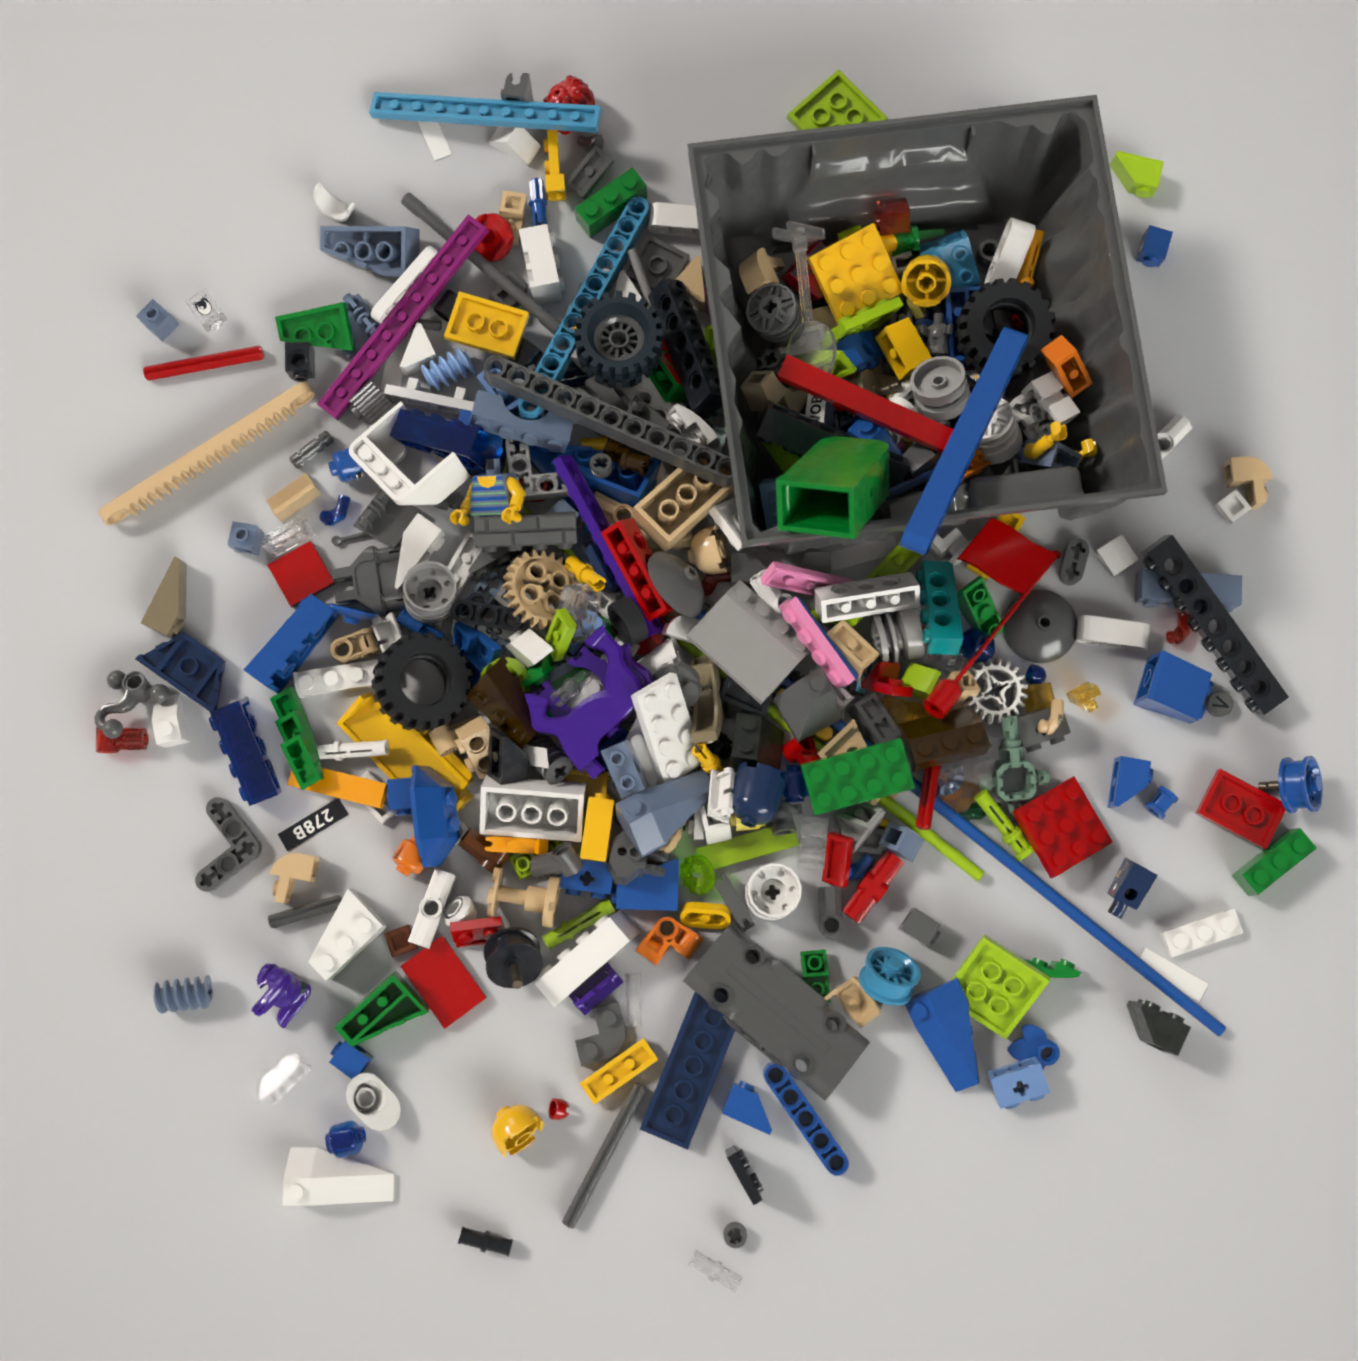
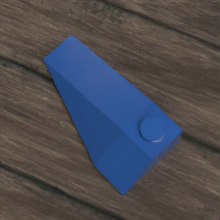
M568 445L565 453L558 452L553 459L555 460L559 456L572 455L591 489L632 508L654 489L661 466V460L652 456L651 462L648 463L650 466L647 465L649 467L648 472L645 476H641L639 472L633 470H621L620 463L612 462V473L608 477L600 479L592 475L590 459L595 454L602 453V450H594L589 446ZM600 463L597 464V467H599V466H601L602 468H605V467H606L605 465L602 466Z
M955 978L913 995L905 1006L915 1028L954 1091L958 1092L979 1084L977 1058L972 1040L973 1028L969 1017L970 1005L959 979Z

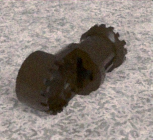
M614 439L607 440L602 453L610 456L612 462L620 463L621 470L629 469L639 472L641 476L646 475L649 470L647 465L650 466L648 463L651 462L650 455L646 454L643 456L633 453L625 444Z

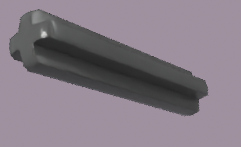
M336 895L269 915V925L271 928H277L335 911L342 901V897Z

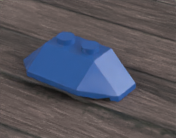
M414 765L412 766L410 780V798L416 846L422 858V867H440L460 838V821L457 817L456 808L457 795L454 787L430 766Z

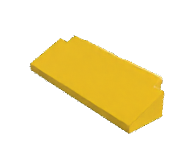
M372 692L360 695L336 724L354 742L388 740L390 746L388 756L368 757L390 779L411 778L412 766L414 765L430 766L454 787L457 795L456 808L458 814L474 798L467 789L474 781L472 779L473 772H469L464 761L455 752L440 757L428 734L429 730L417 732L416 729H403L399 723L393 724L389 721L390 717L387 714L383 715L379 710L381 705L379 702L375 703Z

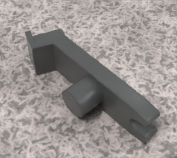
M721 873L722 882H718L716 878H713L712 881L724 903L729 908L738 928L744 933L755 926L729 878L725 873Z

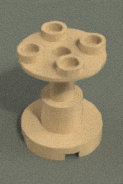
M495 867L492 877L494 886L489 888L487 903L489 904L487 917H496L500 902L524 905V911L542 913V926L553 928L559 904L558 897L561 891V878L550 876L547 888L528 885L527 890L504 887V869Z

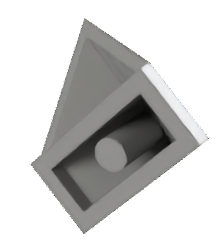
M863 802L841 808L836 812L835 816L838 820L841 834L854 838L852 855L881 823L886 813L884 809Z

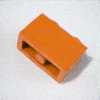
M1062 335L1040 350L1050 371L1054 373L1063 386L1062 389L1071 398L1093 384L1078 351Z

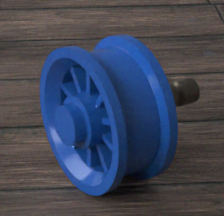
M1305 756L1303 760L1296 761L1290 757H1285L1281 760L1279 766L1278 781L1258 783V789L1264 792L1279 791L1282 804L1288 813H1296L1298 809L1306 808L1310 812H1317L1321 807L1323 797L1322 777L1319 765L1313 756Z

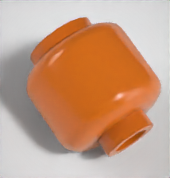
M411 837L410 840H402L392 857L394 863L397 864L396 870L408 877L410 873L420 874L424 867H422V858L418 853L415 838Z

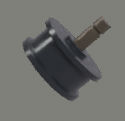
M520 927L505 928L494 933L485 943L483 953L486 962V973L494 984L504 988L519 989L533 982L541 973L543 959L540 953V944L538 938L531 931Z

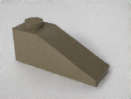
M175 556L141 621V624L170 638L183 631L186 619V563Z

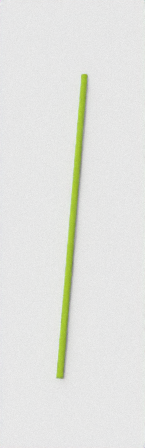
M523 505V513H533ZM571 548L560 549L568 557L576 556ZM676 639L678 644L694 657L706 656L694 644ZM719 667L721 677L725 681L728 675ZM771 703L767 715L791 733L776 706ZM812 735L815 749L819 752L825 744ZM885 796L877 802L975 881H978L985 872L932 829H918L916 827L917 818L893 798Z

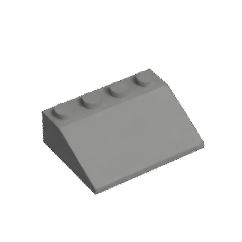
M741 580L724 594L686 636L688 640L760 704L810 654L807 646L799 641L797 632L791 624L787 623L781 615Z

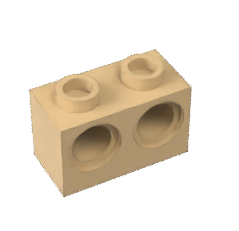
M479 716L454 729L458 737L454 742L461 754L465 752L467 758L464 759V763L469 772L475 771L478 778L482 779L488 775L490 728L482 716Z

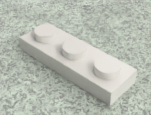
M1229 909L1161 932L1160 934L1169 957H1175L1244 932L1235 909Z

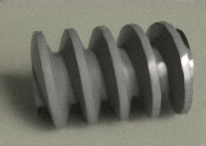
M536 736L527 744L529 746L547 748L549 769L533 767L550 785L560 783L572 771V761L550 737Z

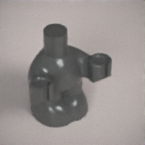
M934 313V324L927 328L925 325H917L916 329L919 336L927 337L926 347L929 349L930 355H949L948 338L950 335H953V324H944V313Z
M782 795L776 816L772 820V835L782 836L797 832L793 822V815L803 814L801 804L788 803L784 801V796Z

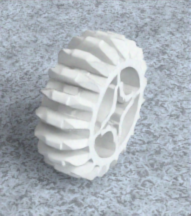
M987 658L985 665L983 662L978 661L979 663H976L977 669L971 666L968 671L971 672L976 681L981 675L984 688L981 694L968 697V702L964 704V707L972 706L976 713L979 714L981 720L987 717V725H991L994 719L997 725H1001V717L1007 716L1009 718L1011 714L1018 716L1020 712L1017 708L1023 709L1026 706L1021 700L1028 698V694L1021 692L1028 688L1027 684H1020V681L1025 676L1020 675L1017 677L1015 674L1019 668L1015 667L1010 670V661L1001 666V658H997L994 665L991 658ZM989 673H998L1007 680L999 682L993 675L990 676ZM992 686L993 689L995 687L997 689L1000 687H1004L1001 690H999V692L996 694V697L995 694L993 696L991 694L988 696H984L992 689ZM1012 687L1013 696L1010 705L1007 707L1004 694L1008 688ZM989 701L995 708L998 707L999 711L989 710L980 703Z

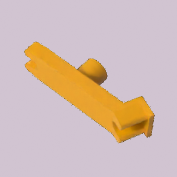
M502 836L485 837L486 841L492 842L491 846L484 847L486 851L538 855L548 853V839Z

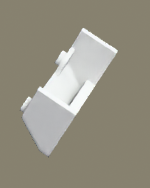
M401 401L350 445L349 454L397 505L439 504L471 476L454 452L416 484L397 466L407 453V449L401 441L419 427Z

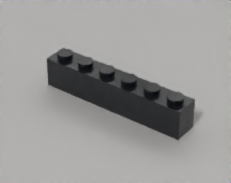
M768 400L756 426V436L762 442L770 445L773 443L782 446L783 450L791 454L799 453L804 455L819 440L827 437L858 438ZM889 451V488L902 483L910 468L908 458Z

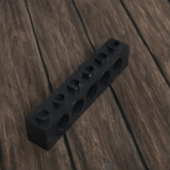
M663 277L650 292L648 299L651 306L653 305L657 310L656 317L660 316L662 321L663 338L691 410L695 413L712 415L722 405L717 364L713 359L709 344L705 339L685 285L680 280Z

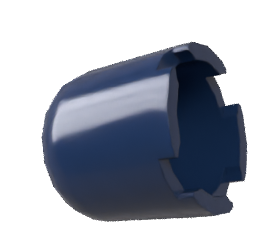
M743 762L739 764L732 791L733 814L741 820V824L747 827H756V825L770 823L776 816L788 778L786 776L780 777L781 771L771 766L757 763L756 767H747L748 762Z

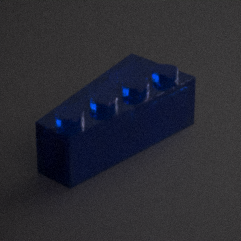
M400 408L390 432V436L404 446L428 454L432 452L443 459L454 452L464 466L474 469L475 465H477L485 473V459H500L504 449L484 433L485 429L477 424L471 423L470 426H467L460 420L451 418L448 421L435 413H431L428 416L415 408H412L411 411Z
M244 697L211 711L209 722L212 729L219 733L221 738L219 746L224 755L227 754L231 762L229 770L233 778H238L241 786L239 787L240 796L244 802L247 801L249 806L277 796L282 790L270 759L265 760L264 755L267 754L266 746L260 736H256L255 732L257 731L256 726L258 724L255 716L248 713L246 706L250 705L248 697Z

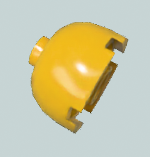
M926 254L916 257L910 261L903 272L901 282L903 294L916 306H936L950 292L952 283L950 269L945 261L937 256Z
M526 1105L505 1106L496 1114L497 1118L491 1130L492 1140L503 1157H506L507 1152L512 1156L532 1143L535 1137L531 1135L537 1129L541 1132L545 1123L531 1107Z

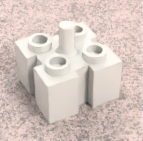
M1052 371L1031 381L1021 391L1022 394L1015 397L1010 403L1017 423L1022 422L1026 429L1023 432L1028 439L1040 440L1044 435L1051 434V423L1059 421L1062 426L1071 422L1080 413L1070 396L1066 393H1061L1063 386Z

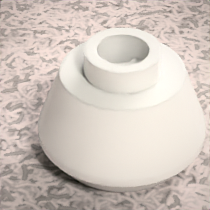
M468 896L456 897L449 903L444 912L445 924L450 926V922L477 919V910Z

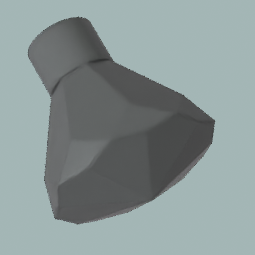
M580 135L577 139V144L583 146L587 153H589L595 144L602 150L604 139L602 135L589 137Z

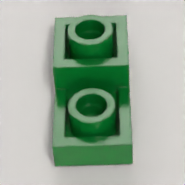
M550 654L535 665L527 668V675L523 680L525 688L532 684L538 687L546 680H549L547 675L555 670Z
M826 949L800 952L802 980L823 998L830 993Z
M1033 957L1032 961L1025 960L1049 977L1075 978L1081 974L1080 971L1074 969L1075 964L1062 958L1060 962L1051 961L1049 968H1046L1048 963Z

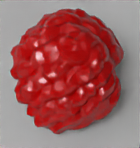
M571 75L566 77V81L554 85L550 89L548 96L543 99L544 102L595 105L594 94L589 89L588 84H585L582 79ZM557 130L558 132H560V133L563 134V135H568V134H570V132H575V131H561V130Z

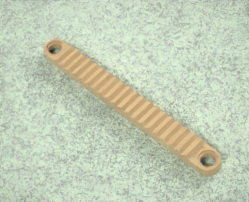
M307 382L293 386L103 506L98 512L105 525L115 524L130 514L138 516V509L147 510L146 504L149 503L153 506L155 505L156 498L163 500L164 493L171 495L173 487L179 490L181 482L187 485L188 478L196 479L197 472L204 474L206 466L212 469L214 461L220 464L222 456L229 458V452L237 453L238 446L245 448L246 441L255 442V435L263 437V430L270 432L271 425L279 426V420L288 421L287 415L296 416L295 410L308 403L314 397L313 390Z

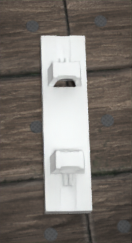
M409 377L406 388L386 384L384 394L391 402L399 403L401 401L405 405L459 416L461 410L472 411L474 404L472 401H467L468 392L466 388L457 387L454 398L419 391L421 385L419 379Z

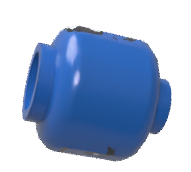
M349 448L334 452L332 454V461L328 462L332 477L337 476L341 482L359 479L364 474V470L350 456Z

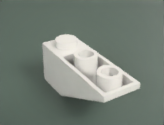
M419 513L403 532L395 588L401 594L403 593V582L408 570L418 563L430 561L429 557L434 550L438 551L445 541V534L442 529Z

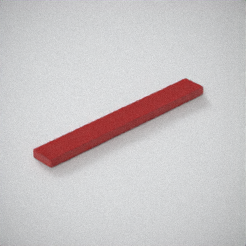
M788 354L777 375L779 381L941 454L954 430Z

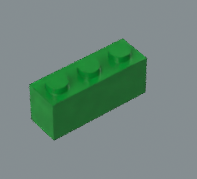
M633 167L575 207L576 221L586 234L592 238L621 216L631 198L637 196L644 199L647 198L646 183Z
M1301 828L1289 829L1271 843L1266 850L1261 851L1231 876L1247 896L1259 895L1317 848Z

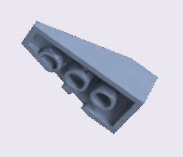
M320 226V251L357 264L382 276L400 277L419 256L420 229L406 226Z
M700 770L639 791L616 803V818L642 858L665 846L670 841V837L686 824L691 815L697 812L709 800L710 778L704 770Z

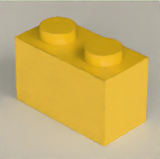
M909 317L886 326L875 337L899 380L911 376L919 364L932 358L929 349L923 343Z

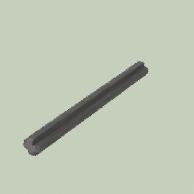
M634 1083L562 1220L565 1226L572 1229L576 1226L646 1092L644 1086Z

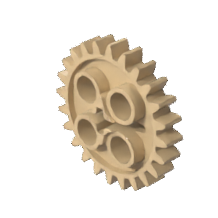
M532 550L529 554L524 552L520 558L517 557L512 561L513 564L507 567L508 572L503 576L508 582L504 583L502 588L509 590L503 597L511 599L507 607L516 608L513 615L521 614L522 623L527 619L530 620L531 628L537 623L540 630L546 626L550 628L557 609L566 608L572 617L578 611L576 606L581 603L576 597L582 594V592L575 588L580 582L574 581L573 577L575 575L565 569L562 564L563 557L555 560L554 552L546 556L545 550L540 551L538 554L536 550ZM531 571L536 574L537 578L531 574ZM553 579L559 583V586L554 583ZM525 593L530 595L531 600L525 596ZM548 601L552 603L554 609L548 605Z

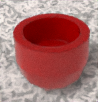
M553 1098L550 1101L548 1108L550 1119L563 1120L569 1115L566 1112L567 1108H570L567 1101Z

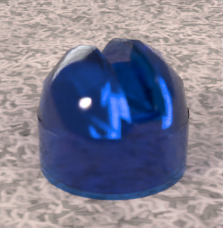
M1030 664L1026 672V683L1033 685L1043 683L1047 677L1046 671L1039 665Z

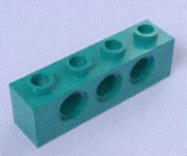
M923 560L921 569L917 570L915 579L920 585V604H922L920 623L924 624L922 641L927 644L928 654L958 655L963 642V633L953 564L948 561Z

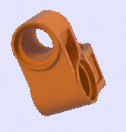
M664 916L657 920L635 951L656 966L668 950L669 945L690 960L704 939L674 918ZM663 921H671L673 923L674 930L671 934L663 935L660 932V924Z

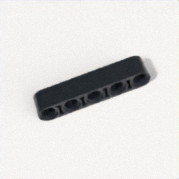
M447 289L433 308L434 312L447 322H449L458 294ZM522 337L515 360L503 358L528 368V366L533 364L536 366L544 354L538 347Z

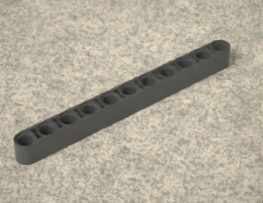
M490 356L484 362L485 380L495 388L716 485L729 487L733 484L732 474L727 476L720 471L721 469L731 471L730 457L501 356ZM497 368L500 369L501 372L494 374L491 373L490 370ZM520 378L523 379L524 382L521 384H516L513 382V380ZM543 388L547 390V392L545 394H539L536 392V390ZM566 398L570 400V403L561 404L559 400ZM588 408L593 410V413L584 414L582 410ZM611 418L617 423L610 425L605 420ZM634 428L637 429L640 433L637 435L630 434L628 430ZM660 439L663 443L655 445L651 440ZM682 449L686 454L678 455L674 450ZM705 459L709 464L701 465L697 460Z

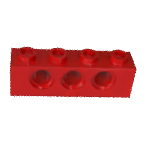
M634 518L619 520L600 532L647 620L651 621L661 618L673 611L674 609L660 596L650 579L647 563L653 553Z

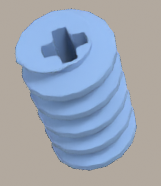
M459 347L455 348L456 356L450 351L447 352V361L442 356H439L438 365L433 360H430V369L423 364L420 365L431 391L432 386L440 391L441 382L447 387L450 386L449 378H452L457 383L459 381V373L464 378H467L468 369L473 374L476 373L466 350L463 352Z

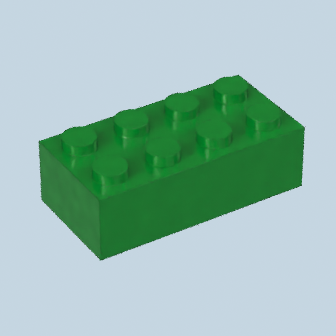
M901 738L883 741L800 764L814 815L915 789Z

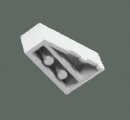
M547 224L519 229L533 300L539 305L562 301L561 292L566 290L563 276L558 277L557 269H561L558 254L553 255L552 247L556 246L554 232L548 231Z

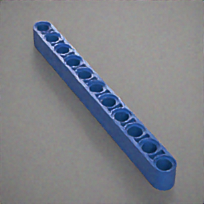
M1005 326L1003 327L907 524L900 542L901 547L925 556L929 552L1024 352L1029 338L1028 334Z

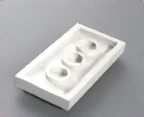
M670 672L632 694L631 698L659 784L680 778L700 766L701 763L691 753L693 746L699 752L700 748L697 746V743L692 742L691 731L693 725L677 674Z

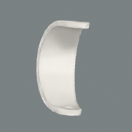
M320 182L314 188V202L326 217L337 222H344L349 218L356 207V203L352 202L350 205L339 201L328 193Z

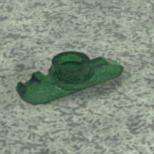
M977 802L972 803L968 811L959 813L967 820H980L987 816ZM989 806V808L992 810V812H993V813H996V812L993 810V808H992L991 806Z

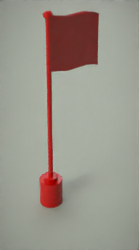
M990 518L959 555L957 560L976 567L1000 585L1022 595L954 680L941 679L923 702V707L930 715L943 719L961 697L962 693L958 682L1056 558L1059 559L1061 557V553L1058 550L1052 552L1027 539L1011 526Z

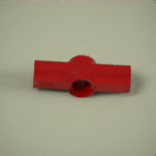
M886 850L872 870H869L856 886L857 890L846 903L842 912L857 924H860L875 903L877 904L890 887L889 883L898 873L904 862L895 854Z

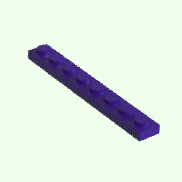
M572 455L559 456L552 461L556 467V473L568 489V496L575 502L581 520L588 526L593 542L598 545L603 554L605 564L610 567L615 576L616 585L640 609L648 628V637L661 633L664 628L661 618L651 621L647 620L600 533L610 527V524Z

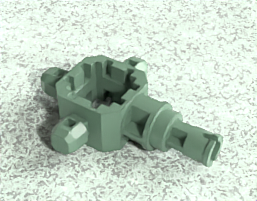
M1018 716L1001 717L1003 739H1001V746H999L1000 760H996L991 766V775L984 774L977 777V784L980 789L993 790L998 797L1004 801H1009L1007 802V808L1011 815H1013L1012 811L1023 805L1021 800L1031 799L1034 796L1036 784L1043 785L1050 782L1049 771L1035 769L1032 764L1025 760L1024 745H1021V739L1018 738ZM1022 767L1025 771L1023 789L1005 792L1002 789L1003 770Z

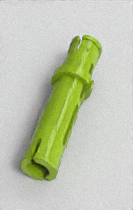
M606 898V900L566 922L564 920L561 922V926L541 937L550 951L553 947L567 939H570V941L574 939V935L594 925L605 914L608 916L616 911L610 900Z

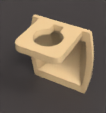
M853 976L824 997L828 1001L837 995L846 1012L860 1028L864 1027L881 1013L878 1003L862 989L856 976Z

